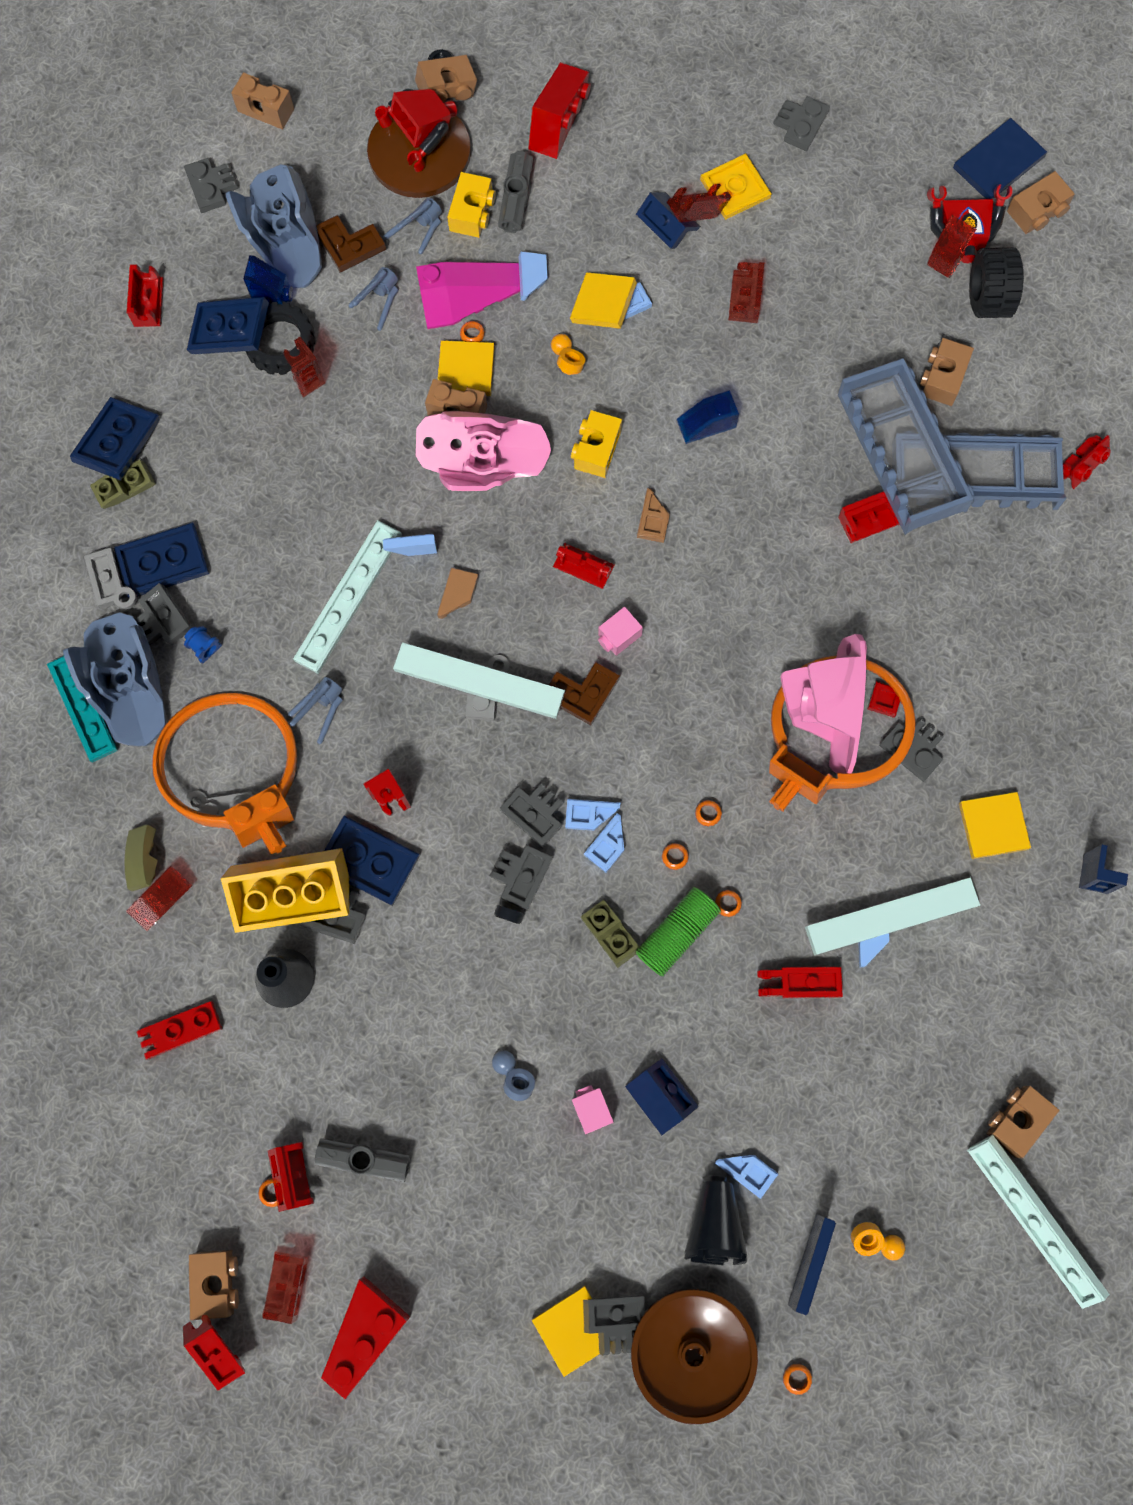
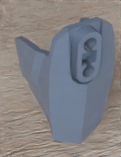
M280 164L255 177L250 184V197H245L234 191L226 192V198L238 229L245 234L250 244L269 265L276 283L289 288H306L322 268L316 222L308 194L299 174L293 167ZM280 200L284 203V206L281 209V203L279 202Z
M120 612L93 621L84 632V647H69L63 650L76 688L106 721L115 742L128 746H148L160 735L165 727L166 716L158 671L144 630L133 616ZM115 627V632L109 635L110 628ZM117 650H120L123 654V658L119 661H116Z

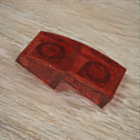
M952 215L941 233L927 265L947 278H951L965 255L963 251L977 229L957 216Z
M170 866L126 912L148 931L192 885Z

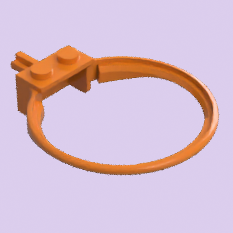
M837 656L820 658L812 662H809L800 668L808 667V665L811 663L829 659H836ZM866 659V669L884 679L893 688L901 704H903L905 731L898 749L881 766L861 773H837L838 779L833 778L829 773L827 776H824L787 751L788 746L786 743L788 740L782 725V708L785 698L782 686L780 687L771 712L772 734L778 751L770 760L769 773L783 782L769 801V803L774 805L775 809H780L783 812L797 793H800L817 805L827 790L852 789L873 784L889 775L901 764L913 742L915 713L907 691L893 674L882 666Z
M219 693L206 696L178 711L161 731L153 753V775L164 799L180 814L198 824L232 830L242 848L261 838L270 854L275 852L278 854L286 847L277 829L294 821L285 797L296 774L297 747L293 731L285 717L266 701L241 693ZM225 704L247 705L272 719L284 737L287 748V761L281 780L277 786L274 784L224 811L225 816L206 814L188 807L174 795L165 776L164 759L171 738L185 721L203 710Z

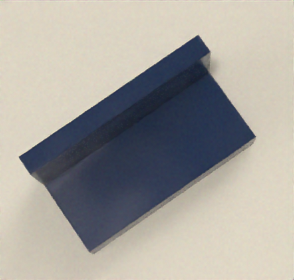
M650 192L636 213L671 249H675L688 231H697L701 227L666 192Z
M1101 844L1084 854L1079 888L1109 894L1127 886L1128 874L1104 869L1108 845Z
M662 1058L625 1086L661 1136L699 1107Z

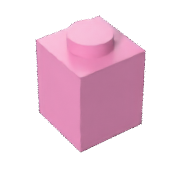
M623 607L599 626L598 641L607 652L611 650L617 656L642 636L643 627Z
M592 1085L575 1092L577 1098L572 1099L585 1134L614 1123L600 1088L594 1090Z

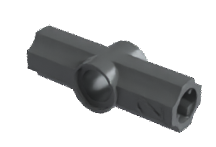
M516 151L510 155L507 177L503 182L504 193L498 227L508 233H515L521 230L524 209L528 201L527 192L533 156L528 155L525 151Z
M320 1138L316 1149L314 1165L405 1182L410 1164V1155ZM361 1151L366 1152L370 1157V1163L365 1169L359 1168L355 1162L357 1154Z

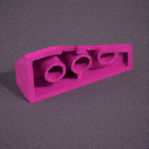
M440 262L416 266L427 329L455 325L461 322V319L473 313L477 314L483 311V308L495 302H501L520 292L519 263Z

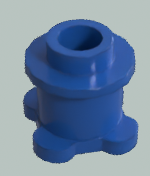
M204 626L191 628L184 637L186 639L184 646L187 649L191 648L196 653L195 656L198 658V661L202 664L222 646L219 639L211 637Z

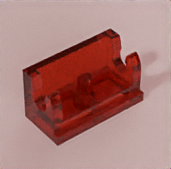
M713 184L707 193L683 195L686 193L687 188L682 187L676 191L672 198L668 199L667 204L679 222H688L718 217L732 197L729 192L716 196V192L721 184Z
M740 262L737 264V269L739 270L733 271L729 321L758 322L764 262Z
M298 337L294 342L300 354L293 357L287 349H284V356L292 368L293 379L301 396L305 397L324 385L325 381L317 358L303 339Z
M275 1251L265 1307L262 1314L263 1319L287 1324L297 1321L309 1257Z

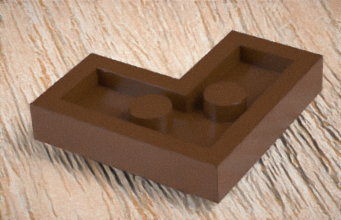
M338 215L316 225L318 237L340 273L386 250L385 243L373 224L351 235L347 232Z
M595 662L582 685L556 672L549 686L565 690L560 706L561 709L592 725L618 683L620 675Z

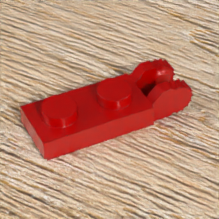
M841 967L781 968V970L757 971V976L761 979L781 978V989H759V997H843Z

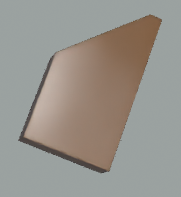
M647 488L637 538L664 543L669 513L657 500L652 489Z
M451 568L438 610V618L443 619L447 617V614L460 607L463 608L472 602L479 578L478 574Z

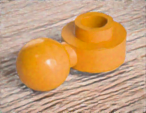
M557 334L551 341V349L555 354L559 355L557 359L558 367L567 375L579 374L585 364L584 355L575 349H571L572 341L567 335Z
M864 1222L852 1230L851 1241L855 1250L860 1255L872 1256L881 1250L885 1258L895 1261L902 1258L905 1253V1244L900 1237L888 1235L884 1238L879 1227L874 1223Z

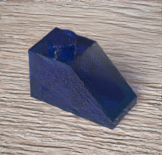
M249 255L243 280L250 297H264L269 302L268 305L271 302H277L278 304L291 302L293 287L290 286L286 274L258 257Z
M728 390L702 399L678 417L676 421L685 444L736 428L739 412L732 394Z

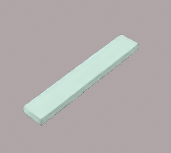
M377 520L294 656L293 660L319 674L392 553L383 549V540L401 537L402 533Z
M403 642L393 667L395 672L557 719L565 694L563 689Z
M970 877L806 926L805 929L815 956L980 906Z
M991 1135L972 1145L967 1151L1080 1307L1084 1309L1105 1301L1110 1295L996 1138Z

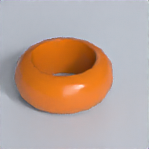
M469 321L461 327L460 336L464 342H481L484 338V328L478 322ZM469 328H476L480 331L479 335L474 338L467 337L465 332Z
M705 800L696 807L695 816L700 824L714 826L720 821L722 811L715 801ZM704 806H712L717 812L716 818L710 821L703 819L700 813L701 809Z
M669 844L662 852L663 863L670 869H681L688 862V851L681 844ZM679 849L683 853V861L679 864H672L667 859L668 851Z
M725 890L720 892L715 898V903L721 909L719 914L722 916L732 917L739 913L742 902L736 892ZM732 896L736 900V908L733 911L722 909L720 905L722 897Z
M272 1178L264 1181L259 1187L258 1192L260 1201L267 1207L277 1206V1200L271 1202L266 1199L264 1194L266 1187L273 1183Z
M793 1364L785 1370L783 1383L790 1393L802 1395L810 1389L812 1375L804 1365ZM797 1370L804 1372L806 1375V1383L801 1388H794L789 1383L791 1373Z

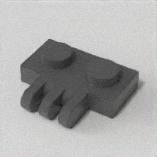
M806 96L801 106L786 100L773 124L787 130L784 142L807 152L826 118L830 106Z
M205 158L184 166L201 214L225 206L222 194L238 189V184L235 181L230 164L226 163L212 168L209 159Z
M158 583L138 600L145 612L135 620L142 626L145 635H148L146 638L149 645L161 637L164 638L167 644L173 645L193 628L164 585Z
M923 719L915 725L912 745L908 754L901 762L904 767L922 782L944 760L933 751L936 745L943 739V736L939 733L931 741L928 737L935 730L931 726L924 734L921 733L919 730L926 723ZM898 723L879 746L893 756L903 739L905 727Z
M544 783L540 784L530 796L518 787L500 807V811L543 848L562 827V824L553 815L565 801L559 798L551 805L550 801L555 797L556 793L551 790L543 798L541 795L547 789Z
M526 845L520 858L502 850L499 856L508 860L509 863L507 865L497 860L494 866L503 870L504 873L501 875L498 872L491 871L489 877L506 885L501 899L528 911L553 857Z
M352 891L350 894L348 916L302 922L299 925L355 944L365 920L364 914L353 911L359 893Z
M644 1296L583 1299L584 1333H598L599 1352L602 1356L609 1355L610 1350L613 1355L620 1354L621 1349L624 1354L631 1353L632 1330L636 1329L639 1320L645 1313Z

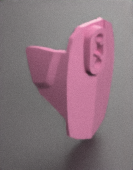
M461 411L442 412L425 416L417 426L416 431L417 459L423 468L439 473L442 484L452 491H487L495 486L503 485L514 477L538 476L544 468L551 451L550 442L541 424L492 414ZM432 437L435 443L432 446H427L424 439ZM453 439L461 440L462 445L458 448L450 444Z
M854 634L842 639L838 647L836 659L811 663L808 667L782 672L780 676L787 711L793 726L831 742L829 767L835 773L852 774L856 763L864 709L867 653L866 641L860 634Z

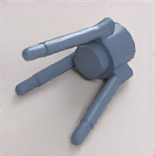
M426 198L414 212L381 238L383 241H386L416 219L422 226L430 225L418 250L419 254H423L435 229L441 224L438 217L441 215L442 210L436 201Z
M380 268L371 282L348 305L349 308L357 306L372 290L379 296L388 294L377 326L379 331L382 330L393 298L399 291L395 287L398 282L397 276L388 268Z
M324 677L288 713L290 717L296 714L291 720L290 725L295 726L316 702L325 707L330 703V710L317 740L318 744H322L336 709L343 701L339 697L342 688L333 680Z

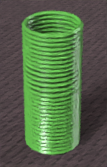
M692 887L677 907H674L672 912H670V915H667L665 920L643 942L644 944H641L642 946H639L640 948L636 950L638 957L661 977L672 968V965L692 946L695 939L700 937V934L706 930L705 928H708L707 926L721 913L719 906L699 888Z

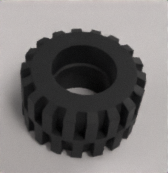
M1016 247L981 248L978 250L972 264L969 283L970 304L975 317L1011 318L1015 315L1021 301L1024 283L1023 262L1020 252Z

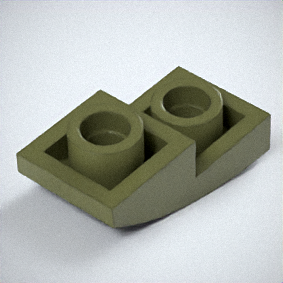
M139 459L131 464L121 480L105 475L91 484L90 487L101 508L106 509L153 487L156 483L145 462Z
M144 825L128 832L124 864L127 888L130 891L151 886L155 878L158 860L151 857L149 853L154 845L153 839L156 829L149 825Z
M605 900L581 916L582 921L617 968L636 955V950L640 947Z

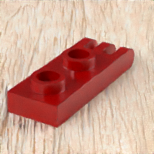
M209 1001L137 1031L138 1038L145 1037L148 1034L151 1036V1038L140 1042L142 1049L154 1045V1050L144 1053L145 1059L149 1060L222 1030L215 1006L212 1001Z

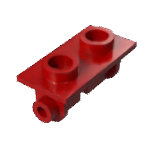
M1098 435L1089 437L1076 450V454L1082 458L1072 454L1063 463V479L1070 478L1073 489L1081 482L1087 481L1092 471L1099 464L1107 461L1111 453L1110 436L1107 435L1103 440Z
M564 543L557 550L556 556L558 557L553 568L603 589L615 565Z

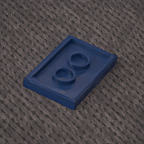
M1010 118L956 161L953 169L985 199H994V189L1001 184L1000 194L1045 158L1047 151Z
M264 297L198 302L187 351L190 354L196 355L258 350L269 302Z
M110 397L71 453V461L121 480L160 421L159 415Z
M193 522L114 547L124 586L131 588L137 597L145 595L158 583L167 588L209 574Z
M346 816L342 817L324 850L342 848L349 874V884L392 907L420 857V854Z
M817 1214L788 1302V1306L795 1312L803 1315L809 1313L836 1226L834 1220Z

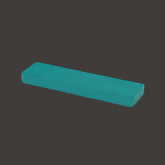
M62 656L48 663L49 671L89 761L93 763L118 751L105 720L76 688L65 657Z

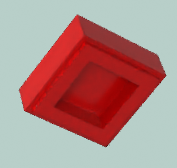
M876 681L867 709L895 718L900 704L899 697L890 685Z

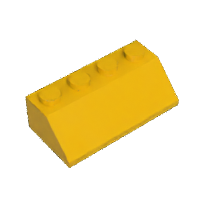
M342 848L233 865L221 877L235 933L349 915V874Z

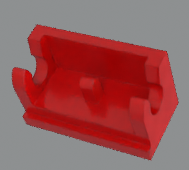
M137 264L130 265L127 315L134 327L161 326L163 277H160L157 270L152 266H149V273H144Z
M884 491L842 507L838 517L850 543L900 525Z
M389 769L363 783L372 799H376L383 812L388 816H391L392 813L387 804L392 803L393 800L398 802L399 807L403 811L411 808Z
M303 1142L268 1150L279 1212L314 1204L313 1197L311 1198L302 1153L304 1148Z
M203 1315L201 1318L202 1324L195 1329L191 1322L183 1326V1345L214 1387L220 1390L245 1374V1369L239 1357L232 1353L211 1325L209 1317Z

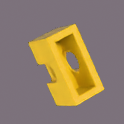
M464 172L460 173L447 216L449 231L480 238L482 228L486 229L489 222V213L486 212L489 206L493 207L496 198V190L492 189L491 178Z
M593 410L590 411L588 420L583 419L580 426L579 435H583L580 443L575 442L572 449L571 459H574V469L606 478L622 431V419ZM594 440V441L600 442L601 444H600V445H591V444H588V443H589L590 441Z

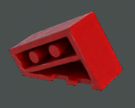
M559 63L532 106L528 150L555 159L558 158L575 117L580 111L583 99L586 100L589 96L591 84L588 83V71Z
M365 1276L360 1278L321 1377L344 1399L350 1395L410 1318L404 1310Z

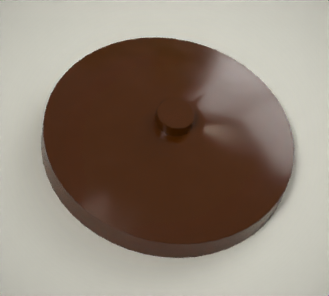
M457 116L452 117L448 133L430 155L426 154L424 156V169L416 172L414 164L418 160L414 161L410 166L407 161V155L411 151H419L420 147L414 148L394 119L387 128H382L377 121L369 135L367 154L373 174L384 187L406 197L424 198L448 190L458 182L460 173L466 172L470 162L471 146L465 125Z
M683 1289L663 1296L645 1311L633 1335L631 1364L636 1383L642 1395L659 1413L674 1421L685 1424H707L726 1417L745 1400L756 1377L758 1351L749 1323L731 1302L710 1291Z

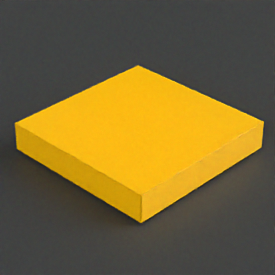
M746 153L700 175L701 182L725 220L771 198L772 193Z
M586 272L570 316L572 323L621 329L637 284L635 277Z
M441 341L438 380L451 383L454 390L465 392L467 388L485 392L486 396H491L494 343Z
M1018 792L961 801L959 803L972 859L1024 851L1031 848Z
M585 1286L532 1319L563 1377L600 1354L598 1333H584L583 1299H592Z

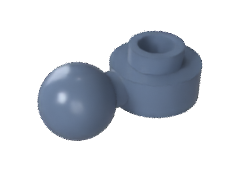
M505 1050L497 1052L492 1059V1066L497 1073L506 1076L503 1085L505 1094L515 1101L528 1099L535 1087L533 1075L525 1069H515L516 1060L511 1052ZM518 1085L522 1088V1090L517 1089L514 1086Z

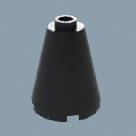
M280 949L268 954L259 963L255 976L256 988L261 998L268 1004L278 1008L293 1007L303 1002L310 994L314 982V970L310 961L303 954L292 949Z
M710 1176L709 1181L702 1183L685 1249L684 1259L686 1260L691 1258V1262L708 1265H724V1262H728V1259H733V1265L747 1263V1252L733 1184L727 1182L726 1177Z

